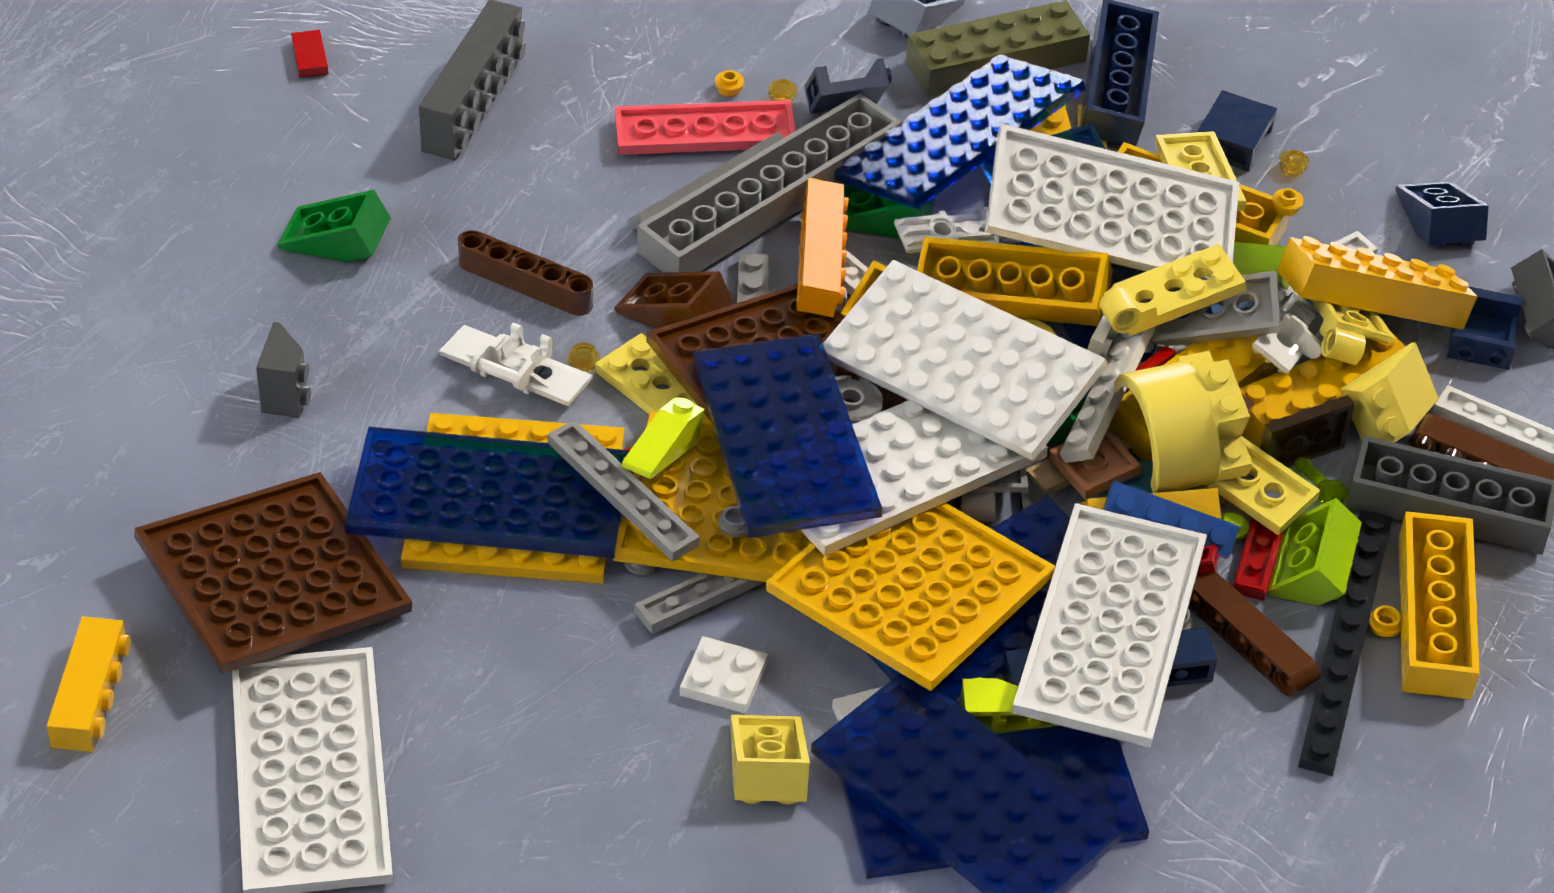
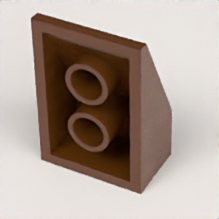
M720 271L645 273L614 309L620 315L658 329L732 305L733 301Z

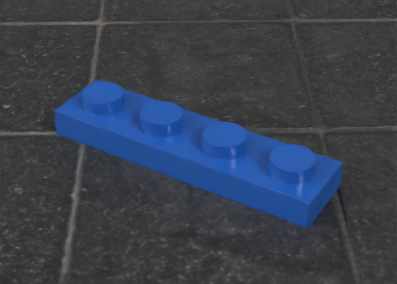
M1117 481L1111 483L1103 510L1206 534L1205 546L1217 545L1219 557L1225 559L1231 555L1239 529L1238 525Z

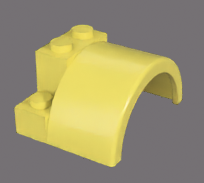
M1209 350L1180 356L1176 363L1120 374L1114 382L1116 392L1120 393L1126 387L1134 394L1147 424L1153 460L1150 482L1153 493L1174 492L1248 475L1253 463L1242 433L1250 418V414L1229 359L1214 362Z

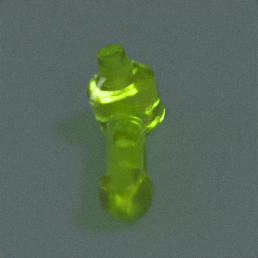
M1299 457L1295 461L1296 470L1303 473L1320 490L1318 499L1323 504L1335 498L1342 503L1349 496V490L1342 481L1328 480L1311 464V460L1307 457Z

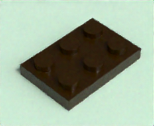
M1346 395L1337 399H1330L1323 404L1309 409H1302L1297 413L1280 419H1273L1264 426L1260 449L1287 468L1340 450L1345 446L1355 403Z

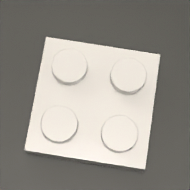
M702 636L680 685V696L746 714L767 665L768 654Z

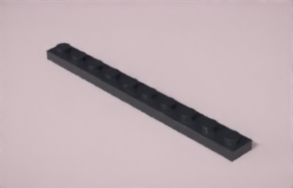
M1360 510L1358 519L1362 524L1347 582V589L1345 594L1338 599L1298 764L1299 768L1333 776L1393 519V517Z

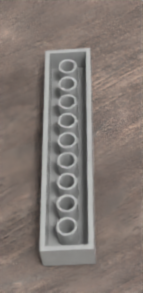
M859 93L637 225V252L663 273L700 272L800 211L808 178L844 184L900 149L902 122Z

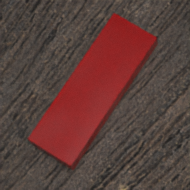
M1254 518L1250 522L1233 587L1243 596L1264 601L1282 533L1279 535L1275 534Z

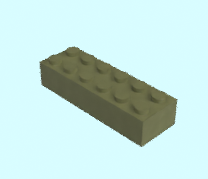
M1067 0L908 34L906 63L927 97L997 82L999 81V74L1038 73L1086 62L1090 34Z

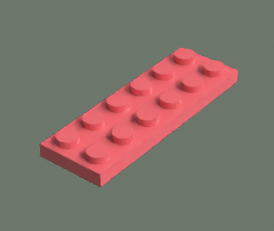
M791 100L615 106L618 155L747 150L779 131L783 138L796 131Z

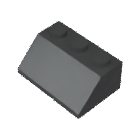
M1541 249L1511 267L1514 277L1512 286L1515 292L1520 297H1523L1520 311L1527 322L1524 328L1528 336L1533 341L1538 340L1546 348H1554V260Z

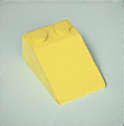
M1414 342L1340 389L1342 396L1348 395L1355 403L1352 419L1361 441L1364 435L1389 442H1397L1415 428L1439 399L1417 344Z
M731 715L732 777L735 800H742L749 804H756L761 801H778L786 805L807 802L810 761L801 717Z

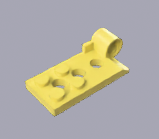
M1214 131L1156 135L1157 152L1162 163L1237 181ZM1239 186L1237 211H1245L1246 199Z
M1216 244L1115 283L1108 291L1103 293L1099 307L1114 331L1128 333L1129 336L1243 293L1247 291L1246 281L1222 247ZM1203 276L1210 277L1207 280L1200 279V277ZM1171 288H1181L1175 292L1168 291ZM1143 299H1151V301L1147 303L1139 302Z
M1311 300L1314 308L1319 311L1324 319L1319 330L1324 337L1321 346V352L1324 357L1355 365L1360 361L1364 353L1365 338L1384 344H1393L1395 337L1378 313Z
M642 333L595 363V373L647 414H650V411L658 412L660 408L676 397L688 399L698 406L648 345L646 336ZM636 367H643V368L647 369V371H643V370H637V371H635V370H633V369L636 368ZM664 384L669 386L670 388L663 390L658 389L655 386ZM704 414L703 419H708L707 416Z
M1243 437L1253 463L1248 473L1255 479L1245 480L1239 477L1206 484V486L1218 488L1219 495L1279 535L1318 499L1320 490ZM1275 491L1278 494H1280L1281 497L1271 498L1267 496L1265 492Z

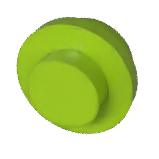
M1235 512L1221 514V520L1239 526L1234 543L1240 542L1248 533V520Z

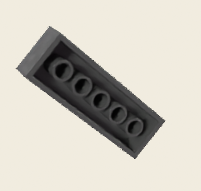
M488 0L419 105L421 152L455 161L460 151L466 149L470 135L473 131L476 132L478 130L484 113L490 111L493 99L496 95H500L507 77L510 78L512 76L517 61L522 60L525 55L526 44L523 43L525 21L522 20V7Z
M1363 435L1346 508L1357 511H1369L1393 517V519L1399 521L1404 520L1406 511L1473 519L1474 539L1543 555L1554 514V480Z

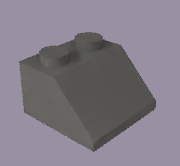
M273 322L256 367L261 413L300 418L304 405L308 406L311 399V387L307 386L306 383L309 375V364L304 363V353L300 345L281 323Z

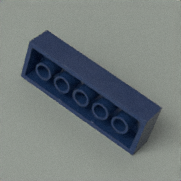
M1114 0L1102 1L1094 28L1078 135L1115 143L1120 146L1124 142L1137 146L1145 123L1159 17L1158 11Z

